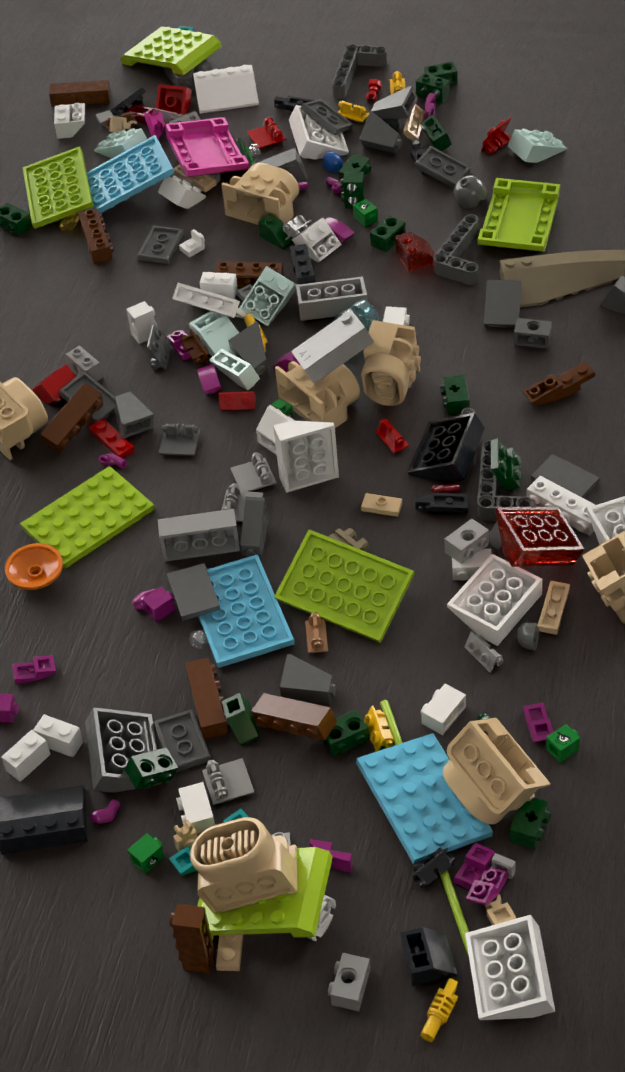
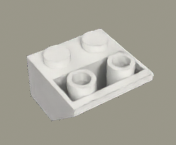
M85 103L55 106L54 126L57 139L73 137L85 124Z
M174 175L173 177L164 178L158 191L162 196L186 209L191 208L206 197V195L201 193L202 190L200 188L192 187V183Z
M324 218L316 221L292 239L295 245L306 244L309 257L317 262L323 260L342 245Z
M269 405L256 429L258 443L277 455L273 425L295 420L283 414L279 409Z

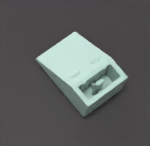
M132 128L128 131H120L119 133L113 132L108 135L107 140L101 141L94 151L109 158H114L147 140V137L142 128L136 130Z
M515 129L508 144V147L525 162L538 163L567 149L562 144V141L553 137L551 132L529 131L527 129Z
M266 266L239 309L247 314H252L256 320L269 326L290 300L296 290V285Z
M210 311L189 323L190 329H192L195 335L199 336L202 346L207 348L208 353L212 357L221 348L235 355L230 349L228 340L239 332L226 315Z

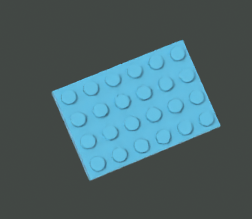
M156 135L87 172L94 205L90 209L97 208L98 214H101L175 173Z
M258 554L207 569L220 605V610L198 616L218 668L294 645V638L279 603L274 598L275 594Z
M434 733L359 757L356 761L357 766L413 865L432 858L430 855L440 847L442 850L448 848L445 852L447 853L492 837L493 834L489 824L483 823L471 815L445 782L443 767L449 761V758Z

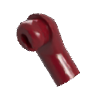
M435 484L432 486L431 491L432 493H460V485L440 486Z

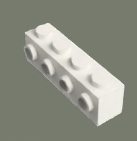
M539 476L527 488V497L533 501V506L589 536L594 532L587 508L595 506V504L542 476Z

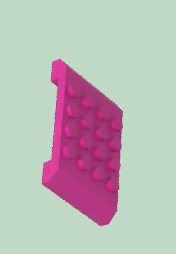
M225 117L165 124L167 139L186 178L249 169V162L245 155H241L228 130L229 124Z

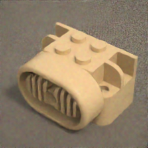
M256 163L242 177L233 176L230 179V184H221L225 215L257 225L258 221L268 214L279 218L284 224L289 222L294 216L292 202L299 193V186L294 176L282 168L264 163Z
M373 320L368 333L374 342L363 351L365 359L361 372L363 389L365 394L376 403L386 406L399 405L404 401L408 388H411L412 383L415 381L416 372H420L421 356H418L419 346L416 341L415 327Z
M294 361L288 364L289 372L287 373L279 366L275 367L278 397L293 405V411L306 421L334 423L336 428L347 420V406L357 401L360 397V387L357 379L344 364L315 384L302 366Z
M16 377L4 383L0 382V451L11 460L13 459L10 451L11 447L16 445L19 449H23L25 447L24 440L48 424V416L40 399L24 382Z
M623 531L582 556L590 569L587 574L597 592L599 591L606 606L611 605L621 622L625 624V532Z
M497 718L470 721L447 747V755L450 760L443 767L444 780L467 811L483 823L497 824L509 811L517 810L525 802L532 800L535 795L534 793L539 788L550 785V782Z
M251 817L212 826L204 830L195 839L190 851L191 863L198 871L197 894L212 913H220L257 903L256 901L270 900L277 895L296 893L297 846H289L284 836L272 837L262 822Z

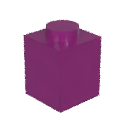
M159 587L142 599L145 612L155 622H158L175 610L174 596L171 592H166L162 587Z
M0 694V722L13 723L15 715L19 712V704L15 701L13 694Z

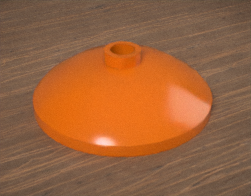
M42 543L29 544L17 549L10 555L5 564V574L8 581L15 587L24 590H36L50 585L59 577L63 569V560L59 551L50 545Z

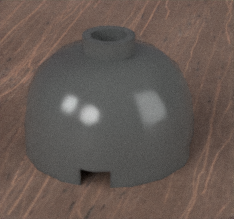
M473 175L462 177L454 187V197L463 208L470 209L478 206V202L481 199L483 201L487 195V188L482 180Z

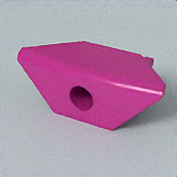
M156 109L153 110L152 116L144 112L151 136L156 135L157 139H159L165 127L161 113L158 112L155 115Z

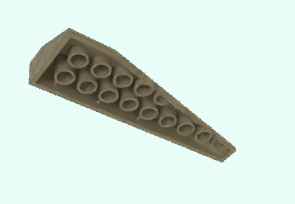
M625 250L574 251L500 260L501 280L521 281L520 307L543 305L549 303V300L554 298L556 300L563 299L564 295L570 293L575 295L583 289L588 291L611 284L612 280L619 279L621 275L625 277Z

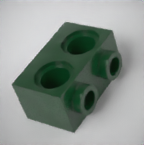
M453 61L424 67L425 74L449 80L450 85L458 84L457 69Z
M422 73L416 80L417 97L427 99L429 93H433L436 95V102L443 104L450 96V82L440 77Z
M434 114L420 122L426 136L436 149L442 152L452 145L447 132Z
M344 172V178L340 181L341 189H344V192L341 193V200L345 202V208H353L354 204L365 199L363 172Z
M5 203L0 207V227L20 236L33 226L30 213L9 203Z
M389 215L370 232L371 246L388 252L406 235L405 221Z
M354 710L336 718V725L327 738L322 741L331 756L342 754L346 750L356 745H362L369 740L368 726L359 712Z
M166 747L131 756L124 769L135 789L143 787L149 788L161 782H170L178 766Z

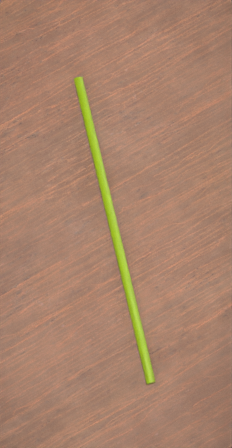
M383 700L380 702V705L394 739V745L401 744L403 742L388 700ZM448 870L443 874L439 872L469 957L465 935L469 930Z

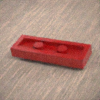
M104 418L89 426L90 433L113 454L125 458L135 452L134 446L125 438L122 439L120 433Z

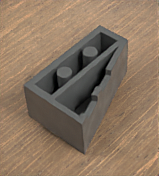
M295 148L258 162L282 168L291 173L297 182L306 181L308 183L307 170Z

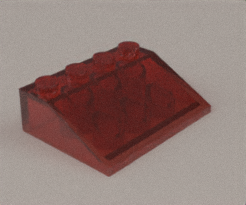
M496 507L495 509L503 553L512 567L574 565L585 550L559 507Z

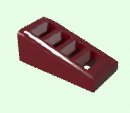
M134 105L125 113L134 112L135 120L147 125L144 112L152 116L154 109Z

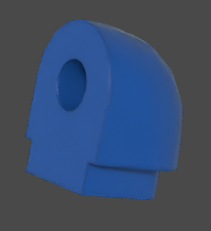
M327 152L323 156V167L325 170L338 173L343 167V161L338 154Z

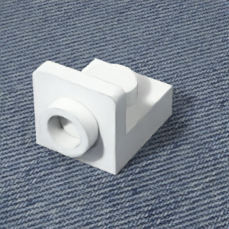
M194 229L191 230L192 238L179 245L180 251L189 258L205 249L204 236Z

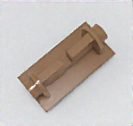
M313 612L309 620L305 621L308 653L328 652L325 620L321 619L318 613Z

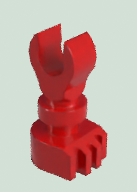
M369 80V93L366 95L367 103L371 98H373L374 103L377 101V94L382 87L380 80Z

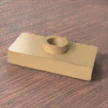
M366 493L361 505V511L398 517L402 506V499Z

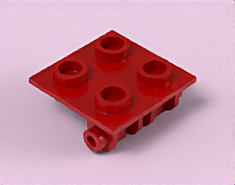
M271 117L265 118V126L247 131V134L258 149L287 140Z
M511 117L506 121L502 120L496 128L492 127L488 131V136L482 143L481 152L486 149L487 154H493L510 142L511 136L506 134L505 130Z

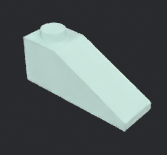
M222 348L209 360L237 385L246 390L253 387L260 379L251 364Z

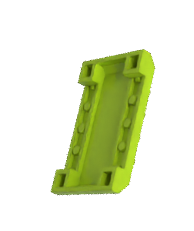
M160 27L126 52L120 60L124 65L133 66L135 63L140 62L172 68L173 74L185 75L222 46L214 35Z
M496 178L485 222L478 236V244L544 252L559 200L560 184Z
M317 847L297 848L296 893L277 895L270 900L256 901L257 903L220 913H212L199 897L197 906L205 907L212 940L214 935L291 933L294 938L315 937L333 858L330 851Z

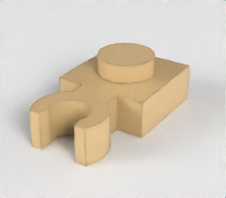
M111 116L109 131L119 133L123 130L126 131V129L130 130L131 124H137V122L133 120L127 122V118Z
M186 819L185 825L182 828H179L178 825L174 826L177 834L173 837L178 852L186 846L191 849L195 839L198 837L196 830L189 820Z
M499 893L495 897L496 901L485 905L487 917L492 926L517 919L508 902L502 904Z

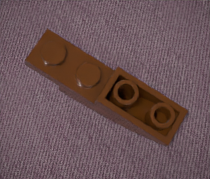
M584 361L558 377L554 374L524 390L523 394L532 405L557 401L581 390V384L596 376L595 371Z

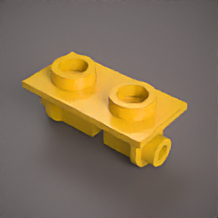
M399 71L394 72L393 79H390L391 95L405 89V78H402V74Z
M345 101L338 103L340 108L338 113L345 118L363 123L369 116L365 107L354 104L352 108V104Z
M371 706L369 712L365 715L364 722L368 726L370 740L377 752L381 746L386 748L392 747L394 739L390 729H387L388 723L384 712H381V710L375 711L374 706Z

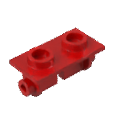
M254 392L219 393L220 410L255 409L256 396Z
M381 419L379 421V429L375 430V433L393 453L409 447V444L388 420Z

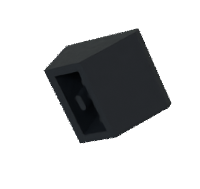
M424 927L400 932L401 947L412 987L458 977L446 933Z

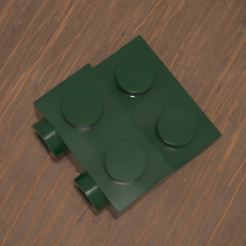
M498 438L491 440L492 472L505 491L520 488V479H522L520 455L516 454L513 448L506 449L505 445H502Z

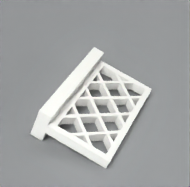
M177 283L172 298L176 301L232 318L244 319L248 315L238 308L240 303L238 300Z

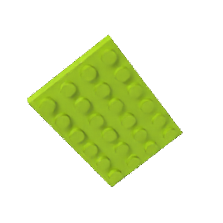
M80 146L23 167L31 221L34 229L94 207L83 152Z
M109 466L21 522L20 525L36 543L47 544L57 549L63 560V568L66 569L155 510V507L150 500Z
M309 529L274 598L306 613L316 612L321 616V619L381 643L415 573L411 569Z

